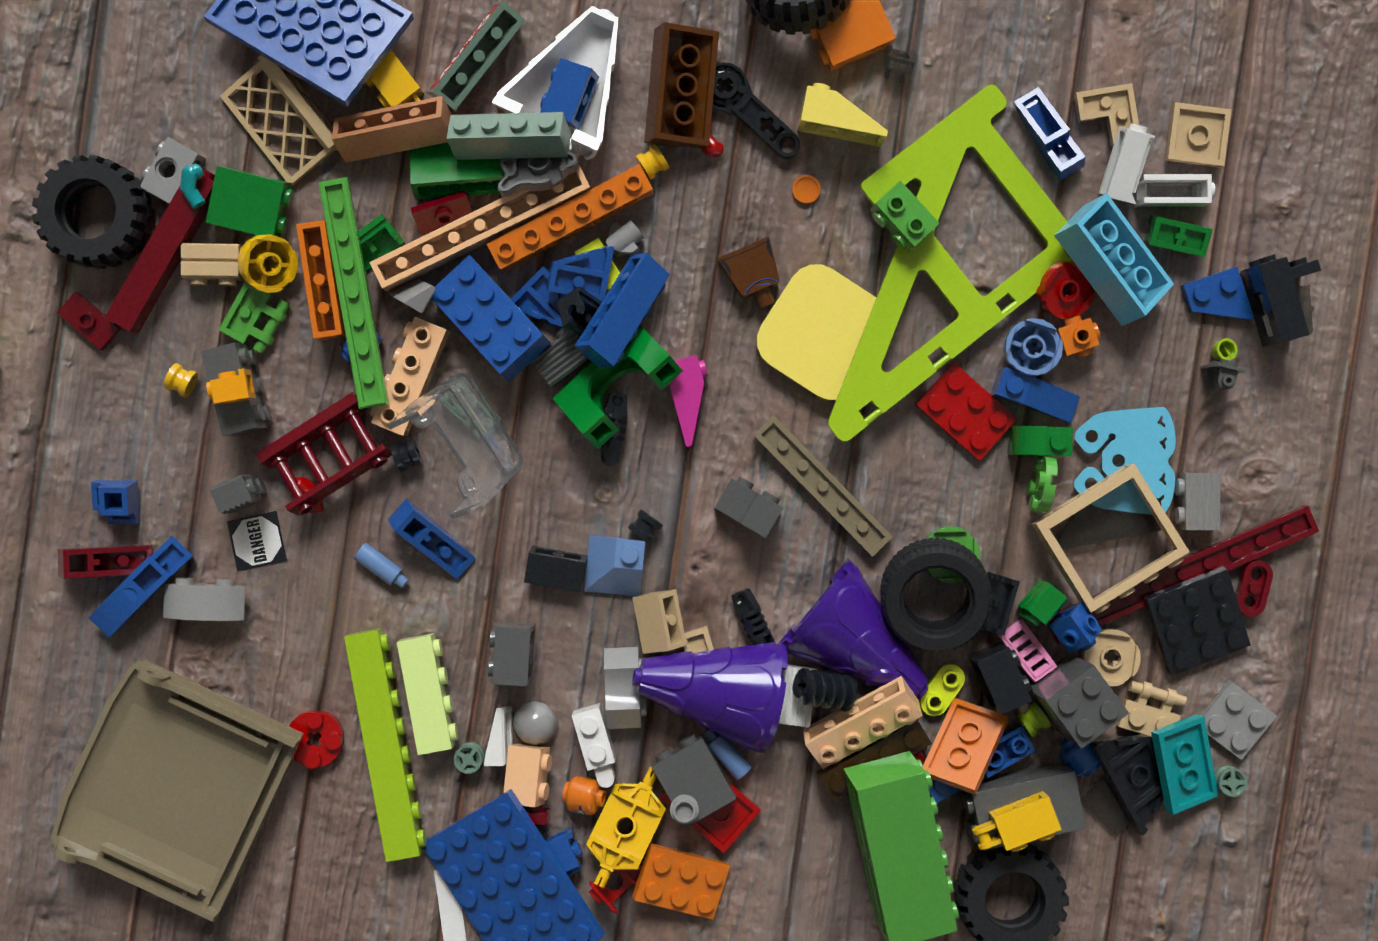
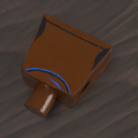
M769 236L718 258L720 267L741 299L754 295L760 310L775 304L769 288L779 284L780 280Z

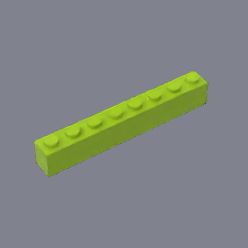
M383 628L351 633L344 636L385 860L390 862L417 857L423 852V847L427 846L425 830H420L418 820L422 818L420 803L419 801L415 802L413 793L417 788L415 775L409 772L408 763L411 762V752L409 746L404 745L403 735L406 734V725L404 718H399L398 707L401 706L399 691L394 690L392 679L396 678L394 663L389 662L387 653L391 649L388 634H384Z

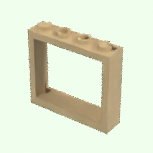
M1135 463L1126 464L1031 523L1080 603L1083 602L1089 612L1095 611L1096 614L1110 607L1109 601L1117 596L1121 599L1135 591L1134 586L1142 581L1148 583L1156 579L1160 575L1158 571L1164 567L1173 568L1184 561L1182 556L1190 552ZM1128 480H1131L1173 549L1100 595L1092 598L1050 531V528Z

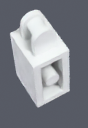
M601 703L574 710L571 716L587 771L594 769L598 784L601 787L608 788L614 783L615 779L612 763L616 761V753L609 730L607 729Z

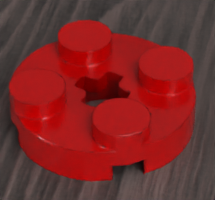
M1057 261L1043 275L1040 286L1036 290V296L1047 313L1061 319H1067L1072 316L1082 315L1089 308L1093 301L1095 290H1092L1091 284L1074 262ZM1070 283L1069 290L1071 293L1063 295V287Z
M317 710L306 711L297 716L289 725V727L304 733L293 758L297 763L314 769L331 763L340 754L343 747V727L339 720L331 713ZM310 732L312 734L318 732L321 734L322 737L319 739L320 746L309 743L310 737L308 734Z

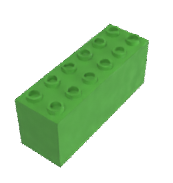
M910 751L844 768L875 919L885 940L924 941L956 932L955 920L959 919V913L955 902L951 901L950 894L954 893V888L950 876H946L945 868L949 867L945 851L941 850L940 841H943V833L940 825L935 822L934 815L938 814V808L934 797H930L929 788H932L933 784L929 771H924L921 760H916Z

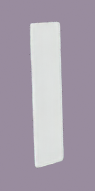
M436 869L434 870L443 940L466 941L462 907Z

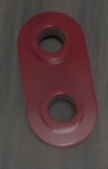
M1252 560L1246 563L1241 570L1235 595L1243 615L1257 616L1265 609L1273 579V571L1270 565L1264 561ZM1254 569H1257L1259 572V576L1256 579H1253L1251 576ZM1248 596L1252 599L1250 606H1246L1244 603L1245 598Z

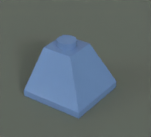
M589 535L584 591L629 596L641 595L646 541Z

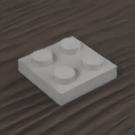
M1231 680L1227 681L1201 714L1205 717L1208 735L1241 760L1277 717L1276 714Z

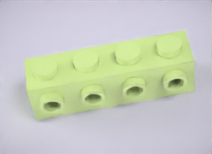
M435 633L401 639L397 642L417 754L422 755L452 749L459 736L456 723L452 724L450 712H453V702L451 695L446 696L444 684H448L446 668H441L439 656H443L441 641L436 639Z

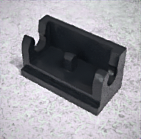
M581 287L571 291L557 301L563 326L576 335L581 336L602 301Z
M532 545L528 553L524 583L581 592L588 555Z
M987 571L993 602L991 612H989V619H987L983 630L1004 636L1020 581Z

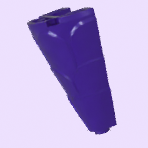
M847 559L830 579L832 581L830 586L797 625L793 624L779 643L786 645L787 654L823 666L829 671L852 676L856 680L861 681L862 685L878 689L902 676L919 700L928 689L926 685L928 679L909 645L905 641H901L899 636L897 637L890 629V626H888L881 602H878L858 566L854 565L850 559Z
M771 642L737 648L726 647L697 653L687 651L645 658L641 660L640 668L634 669L632 685L636 686V691L672 713L678 716L684 715L707 730L716 732L747 750L765 753L766 748L763 746L770 747L773 741L784 702L786 682H784L785 678L782 670H787L786 645Z

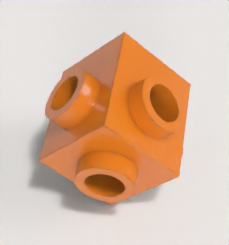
M1079 315L1064 320L1065 326L1056 329L1059 338L1063 342L1061 358L1075 353L1077 359L1092 354V347L1100 345L1098 341L1101 338L1100 330L1095 322L1092 323L1091 318L1082 320Z

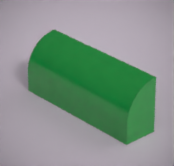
M448 143L411 149L410 185L415 200L442 198L463 190L466 191L467 196L500 193L497 187L505 176L500 167L502 159L456 160Z

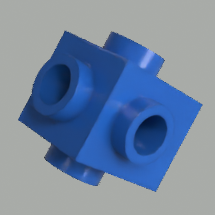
M1083 602L1062 611L1050 624V628L1069 654L1079 649L1084 652L1093 647L1097 642L1095 638L1102 631L1096 618L1091 615Z

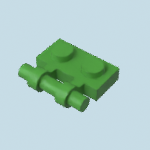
M245 282L222 322L219 331L243 344H247L251 335L258 340L253 349L263 354L268 344L272 345L275 339L273 335L280 322L284 323L287 318L285 313L290 304L280 299L276 308L268 305L273 294L254 289ZM263 313L271 317L262 331L256 328Z

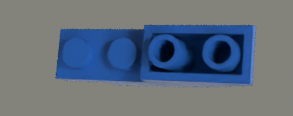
M171 536L109 595L89 619L111 638L193 555Z
M1023 726L1003 732L984 775L985 778L991 777L1035 752ZM933 779V787L929 788L930 797H934L936 804L961 790Z

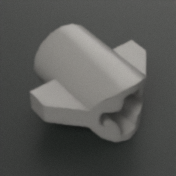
M631 220L622 227L615 222L610 227L606 244L607 246L614 247L613 255L616 257L635 255L640 252L636 244L644 239V236Z

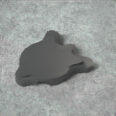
M568 152V157L504 158L500 161V167L505 176L497 187L500 195L508 197L523 190L543 191L551 189L578 168V157L575 153Z

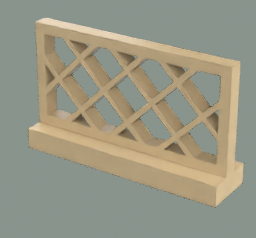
M261 55L258 57L260 61L222 93L220 97L286 182L292 183L291 186H294L334 150L338 151L332 141L333 126L292 73ZM263 70L268 76L267 89L254 88L255 76ZM239 90L248 91L246 107H238L231 99ZM254 92L267 93L266 110L253 108ZM273 94L284 96L286 99L285 112L272 110ZM291 107L296 113H291ZM252 112L265 113L264 130L255 129L252 126ZM271 114L285 115L283 132L270 131ZM291 116L301 118L303 121V134L289 133ZM270 134L283 136L282 152H273L270 149ZM289 136L302 138L301 155L287 153ZM308 139H317L324 149L316 156H307ZM287 157L300 158V169L293 176L286 169Z

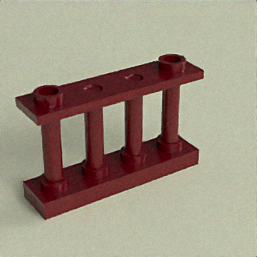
M353 392L255 453L261 464L270 469L277 468L294 500L285 506L287 511L297 516L311 512L315 508L316 503L368 470L383 466L387 463V458L392 456L391 449L384 444L377 447L359 417L362 410L359 409L357 395ZM343 422L350 423L367 452L366 455L355 462H352L335 433L336 427ZM320 437H325L343 468L330 478H328L311 448L312 442ZM296 452H301L319 484L306 493L303 492L287 464L288 457Z

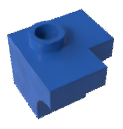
M94 480L91 482L93 510L99 511L100 516H106L108 524L136 525L140 522L138 480Z

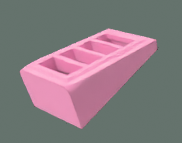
M1021 618L1006 628L1004 636L998 635L1005 646H1009L1011 650L1014 649L1021 662L1020 667L1032 682H1037L1057 667ZM1022 630L1024 635L1011 643L1009 638ZM1029 639L1031 644L1018 652L1016 648ZM1036 649L1038 653L1028 661L1023 659ZM1043 659L1045 663L1033 671L1031 667Z

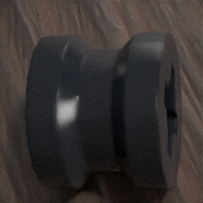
M413 438L407 439L405 444L390 446L393 459L400 472L406 471L410 465L418 466L423 464L420 451Z
M640 509L637 513V520L630 523L627 528L646 542L651 543L654 539L653 534L656 530H660L663 524Z

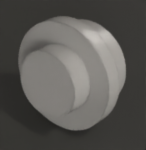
M682 794L673 799L670 805V814L677 823L689 824L697 818L699 805L695 798Z

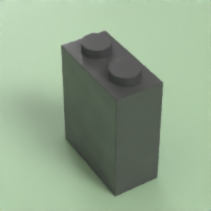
M692 734L679 742L680 747L673 751H670L669 748L661 751L654 756L656 761L652 762V768L671 802L675 797L682 794L690 795L697 801L699 805L698 816L693 822L684 824L685 827L692 825L736 799L733 788L702 734L698 737Z

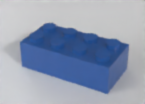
M470 255L435 286L436 290L431 299L507 381L513 380L551 344L544 334Z

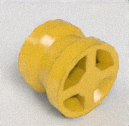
M655 144L650 146L649 151L645 154L639 153L635 156L650 181L655 178L656 173L659 171L670 169L667 161Z
M175 363L169 369L163 387L169 391L176 390L180 396L187 398L195 388L198 373L193 370L186 371L182 365Z

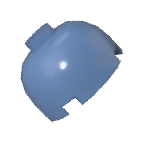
M1030 318L1019 322L1010 329L1004 340L1003 353L1007 364L1012 370L1018 371L1023 375L1036 377L1046 374L1058 364L1062 356L1063 342L1052 324L1043 319Z

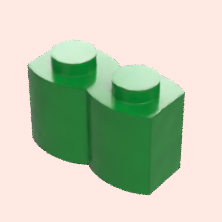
M1038 579L1017 605L1021 609L1018 614L1037 627L1041 623L1047 626L1068 598L1050 583Z

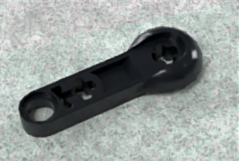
M717 63L713 108L734 114L781 158L788 159L796 155L800 149L799 137L752 93L748 79L741 68L733 63ZM719 80L723 83L727 80L730 81L729 88H732L731 92L726 90L722 93L719 92L720 85L717 82ZM761 119L763 121L770 119L773 122L771 128L776 133L779 128L784 131L777 136L774 143L770 140L773 134L769 130L764 132L760 130L762 125ZM784 137L791 138L795 143V148L790 153L783 152L779 147V141Z

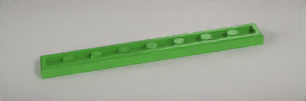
M347 177L318 182L358 406L362 410L389 405L350 182Z

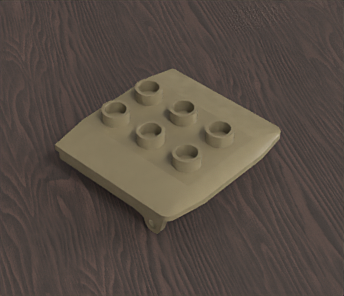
M139 660L131 665L107 699L66 786L51 836L52 843L56 847L54 855L67 863L76 864L81 862L96 867L207 920L215 922L242 871L287 775L304 733L148 660Z

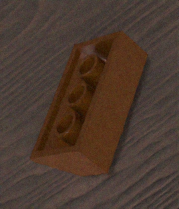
M664 22L654 29L644 143L669 147L709 146L719 31Z

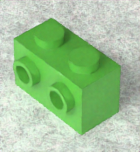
M901 180L870 209L873 212L872 217L876 223L883 228L886 226L893 234V241L900 248H906L908 252L940 224Z

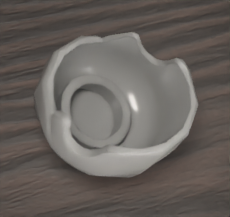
M538 701L525 703L516 711L513 718L514 730L518 737L528 744L539 746L548 743L557 733L558 718L551 707L545 703Z

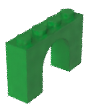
M640 324L637 328L636 336L628 342L623 350L622 359L616 365L598 367L591 362L552 398L597 449L619 431L606 416L602 408L603 396L613 381L626 373L637 371L645 373L663 390L683 372L674 359Z

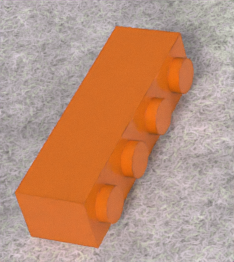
M321 220L296 224L313 339L325 341L345 338L346 333L326 222Z

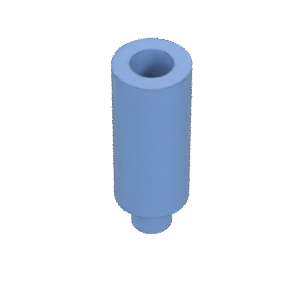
M364 543L353 558L390 586L395 583L403 588L409 580L401 574L402 568L368 543Z
M709 730L703 734L709 741L708 746L712 753L735 780L742 778L751 769V765L727 738Z

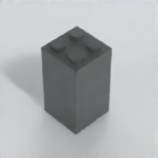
M1068 654L1056 663L1057 667L1035 683L1030 682L1033 689L1030 695L1055 729L1082 749L1128 715L1129 712L1093 664L1073 654Z
M1056 762L983 778L976 795L966 791L960 792L963 808H967V812L970 815V819L966 820L969 836H973L975 843H980L977 835L973 834L972 829L980 824L991 821L990 811L1042 791L1049 796L1062 829L1055 832V835L1086 829L1075 771L1062 762ZM995 829L988 831L990 838L997 835ZM999 844L988 849L1002 847V845Z

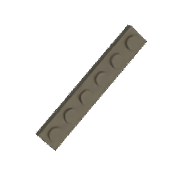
M774 415L753 434L872 557L893 538Z

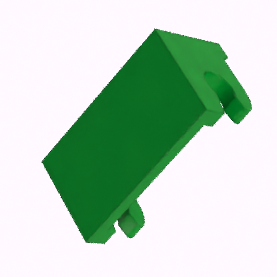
M383 214L358 231L365 271L367 272L372 268L369 262L398 249L405 243Z
M1150 214L1148 223L1151 225L1149 234H1145V240L1149 241V245L1202 257L1206 256L1213 229Z

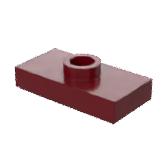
M465 190L411 207L413 218L421 235L435 231L474 212Z
M76 291L57 312L99 350H104L121 330L119 326L105 318V314Z

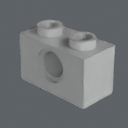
M167 137L166 141L161 142L155 152L156 158L153 164L144 170L140 186L170 204L180 186L182 169L192 164L202 166L206 158ZM175 165V174L167 178L165 175L167 167Z

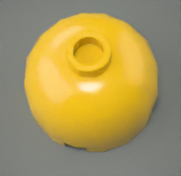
M271 234L256 235L247 240L241 247L237 258L238 270L242 279L252 288L266 293L279 292L283 290L282 288L288 282L291 283L294 280L298 270V256L285 239Z

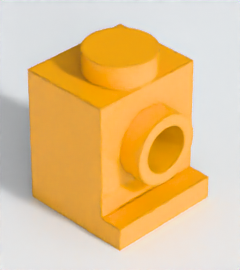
M245 368L238 369L239 375L236 374V371L219 373V379L210 380L206 384L209 398L213 399L214 404L220 405L256 399L251 370Z

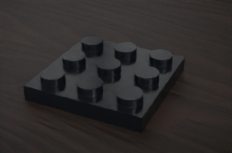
M1224 566L1144 596L1167 672L1171 676L1251 646L1228 569Z

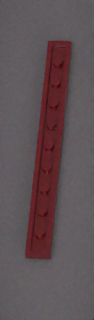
M1301 506L1183 557L1184 561L1173 568L1166 566L1159 570L1158 573L1160 575L1151 582L1144 583L1142 581L1135 585V591L1121 599L1117 596L1109 601L1111 606L1097 614L1095 611L1090 613L1096 618L1099 626L1145 607L1144 596L1222 566L1229 571L1318 533L1319 529L1309 506ZM1101 593L1092 596V598H1095L1096 596L1100 595ZM1080 602L1075 603V604H1073V605H1071V606H1068V607H1066V608H1064V609L1059 610L1058 613H1057V614L1053 617V619L1049 622V624H1048L1049 628H1050V624L1056 619V617H1057L1062 611H1064V610H1066V609H1068V608H1070V607H1073V606L1079 604ZM1050 628V631H1051V633H1052V635H1053V638H1054L1055 642H1056L1057 644H1059L1060 642H1059L1057 636L1055 635V633L1053 632V630Z

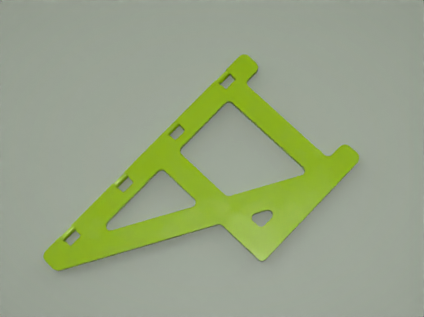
M995 85L986 86L865 179L861 183L860 189L871 204L874 205L900 180L904 185L912 180H917L920 183V188L916 198L938 221L967 148H971L1043 238L1046 248L989 294L982 296L934 236L935 228L909 252L906 248L902 249L897 245L827 422L829 429L839 441L846 442L852 439L947 362L1033 296L1038 286H1040L1043 275L1055 262H1073L1070 257L1068 258V255L1063 250L1064 248L1054 236L1067 223V220L991 124V119L1001 112L1007 104L1005 96ZM924 271L956 311L957 318L890 372H884L881 365L917 273ZM1007 294L1013 302L1000 311L996 302ZM940 348L946 355L932 365L928 356ZM871 401L877 409L863 419L859 410Z

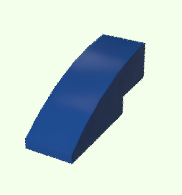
M1039 87L1014 101V106L1026 129L1059 181L1084 167L1085 155L1071 138L1068 126Z

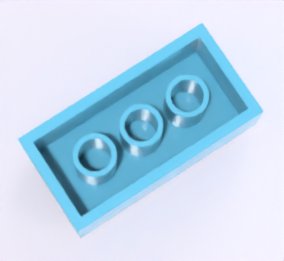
M1107 193L1083 205L1054 235L1121 326L1146 316L1174 285Z

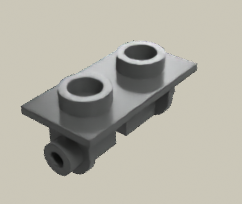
M1220 359V362L1211 361V364L1200 367V369L1207 370L1204 384L1209 391L1233 388L1237 375L1245 373L1246 369L1238 368L1237 362Z

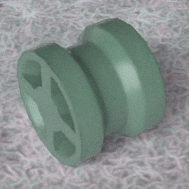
M475 742L464 743L459 747L454 756L456 768L465 774L476 772L485 759L483 748Z
M1222 765L1214 771L1218 790L1227 796H1240L1246 790L1247 777L1239 769L1231 765Z

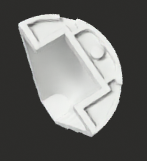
M593 6L559 33L556 36V40L532 59L525 69L497 92V96L492 101L495 112L497 114L540 113L541 99L549 90L552 70L555 66H558L560 58L590 67L597 73L599 79L580 130L569 127L571 132L569 152L575 153L578 158L580 155H583L586 160L594 158L603 140L606 106L609 102L610 79L615 67L618 17H615L612 12L606 9L600 10Z

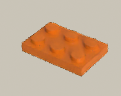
M954 698L923 764L924 771L928 770L933 780L976 795L1009 721L1008 716L1005 714L999 715L996 711Z
M650 843L632 898L634 901L713 920L730 865L724 861Z

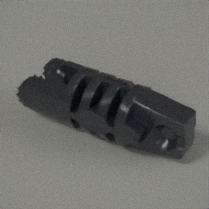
M609 393L604 408L606 416L619 429L601 446L602 455L600 460L607 466H614L619 462L621 445H624L628 418L627 395L620 393Z
M750 588L740 590L731 595L737 617L741 621L740 624L744 628L745 635L748 637L749 645L775 643L771 630L767 627L768 623L764 620L765 616L761 613L762 609Z

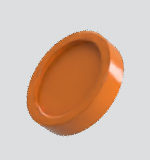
M811 175L798 177L792 186L794 198L803 204L814 202L821 190L818 180Z

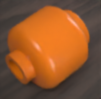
M574 776L570 782L567 781L565 783L562 802L566 804L570 812L594 815L599 807L605 805L606 790H602L597 779Z

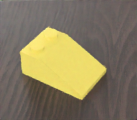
M821 83L807 86L797 131L881 147L887 137L888 130L837 91L830 90V86Z

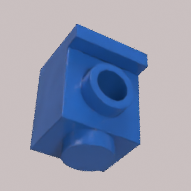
M573 827L546 838V843L567 875H572L582 869L580 857L583 856V852L579 842L572 840L575 833Z

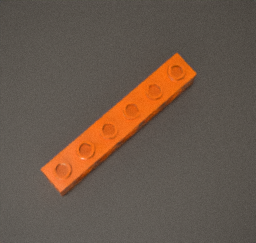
M638 164L491 241L487 246L499 269L505 273L654 195L653 188L641 165Z

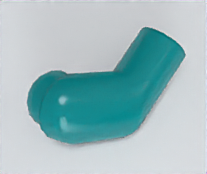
M198 164L185 166L182 169L180 189L193 209L201 207L206 202L196 188L197 179H201L203 176V170Z

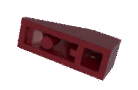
M152 545L57 549L58 577L67 579L130 575L142 562L153 554Z

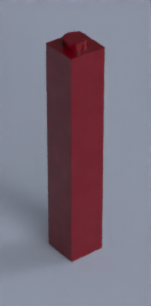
M203 168V176L201 179H197L196 188L206 202L201 207L193 209L179 186L105 318L129 332L139 334L181 261V244L191 243L208 213L215 175Z

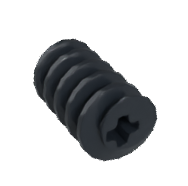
M801 668L795 675L792 690L796 698L800 697V702L803 705L811 704L813 707L821 705L822 708L829 709L831 707L833 710L841 709L842 711L849 712L855 702L857 682L855 678L849 675L830 674L825 671L820 672L819 670Z

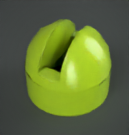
M1224 338L1212 346L1211 353L1216 361H1220V359L1233 360L1238 353V348L1233 340Z

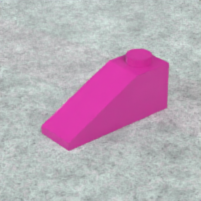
M697 355L675 361L683 372L669 384L686 447L692 446L704 387L703 377L708 376L704 360L698 361Z

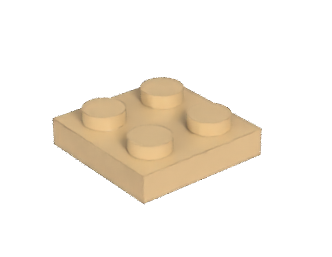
M1178 102L1173 103L1165 161L1217 168L1224 167L1232 109Z

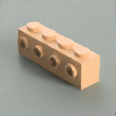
M414 317L413 322L408 321L403 332V337L406 338L402 348L398 347L392 359V363L395 364L391 375L387 374L385 376L389 405L373 407L370 416L373 417L371 423L399 435L408 436L450 331L417 317Z
M900 676L857 699L849 712L839 709L811 724L810 727L804 728L805 746L822 769L837 764L850 754L865 749L867 745L880 738L888 737L895 730L905 725H910L922 717L919 700L904 678Z

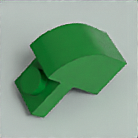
M1010 426L1008 455L1072 456L1073 428Z

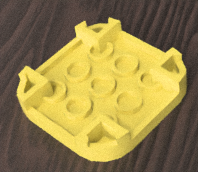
M822 264L808 265L801 268L791 278L759 328L756 336V348L761 359L768 366L773 367L816 395V397L825 401L836 400L876 297L832 268Z

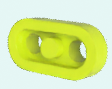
M945 663L937 669L927 683V691L919 699L920 707L925 713L931 716H938L947 710L964 685L965 675L963 670L953 663ZM955 674V681L947 683V675ZM938 697L939 704L932 707L930 705L931 698Z

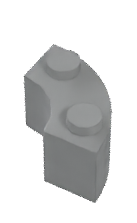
M176 578V583H164L163 618L196 621L244 620L245 586L234 585V580L216 579V584L193 583L194 578Z
M638 647L604 648L607 729L641 728V716H647L646 699H641L640 694L636 691V686L632 685L634 669H639L641 660L644 659L639 658Z

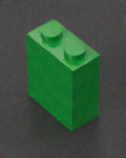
M217 166L206 223L254 235L271 234L281 238V234H285L288 225V219L285 218L287 206H290L293 200L292 183L226 166Z

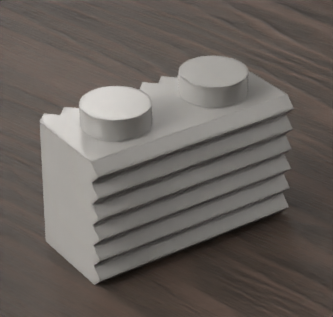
M1179 473V479L1175 480V494L1179 496V507L1175 509V522L1179 524V529L1220 530V473Z

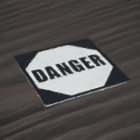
M277 511L227 521L237 571L287 561Z

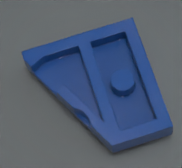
M605 246L552 261L546 290L568 294L581 287L600 301H603L606 294L614 247Z
M543 266L511 300L523 313L564 327L557 301L567 294L546 290L550 271Z
M1238 267L1180 286L1190 313L1210 314L1242 320L1254 319Z

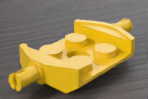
M650 766L643 782H639V784L622 783L614 785L586 843L602 867L593 882L602 888H605L611 872H614V870L640 869V863L664 813L666 814L667 812L666 807L652 791V786L657 776ZM624 818H630L634 825L633 830L629 834H621L618 830L619 822Z

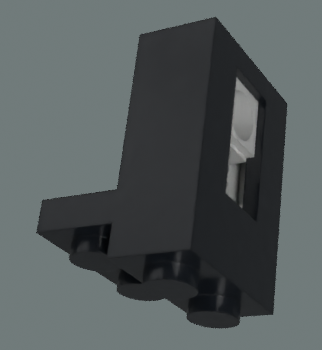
M1273 254L1249 262V268L1240 271L1262 347L1310 335L1294 279L1321 271L1319 261L1307 262V258L1304 257L1288 262L1287 257L1276 259V255Z

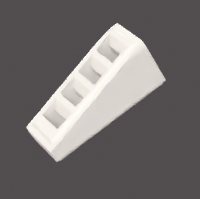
M511 706L496 708L484 766H505L507 763L508 745L513 744Z

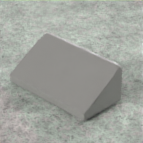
M415 278L392 290L388 295L422 313L436 289L434 286Z

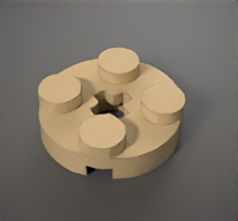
M1111 628L1102 629L1095 638L1096 644L1081 654V659L1093 664L1109 686L1124 684L1125 681L1137 673L1141 662L1140 650L1134 640L1127 633ZM1113 649V653L1118 655V659L1113 660L1111 665H1107L1104 655Z

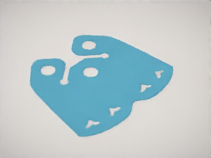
M1165 407L1103 412L1095 414L1077 429L1075 440L1087 453L1097 452L1108 440L1109 434H1115V440H1112L1102 451V470L1109 476L1126 464L1135 463L1156 499L1164 495V499L1161 500V507L1166 513L1171 504L1175 489V473L1168 460L1175 450L1176 435L1172 418ZM1160 416L1163 417L1162 422L1165 424V427L1157 423ZM1089 430H1094L1098 434V439L1093 443L1088 442L1085 437ZM1166 437V448L1163 449V446L1159 442L1164 440V438ZM1117 454L1125 458V463L1121 467H1116L1112 462L1113 457ZM1085 468L1075 479L1074 487L1078 493L1086 490L1085 481L1088 478H1094L1097 482L1104 479L1096 468ZM1163 473H1165L1164 481L1166 482V485L1159 481ZM1131 480L1091 503L1093 506L1102 509L1152 515Z

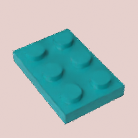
M1195 714L1151 732L1167 813L1175 815L1219 796L1204 716Z

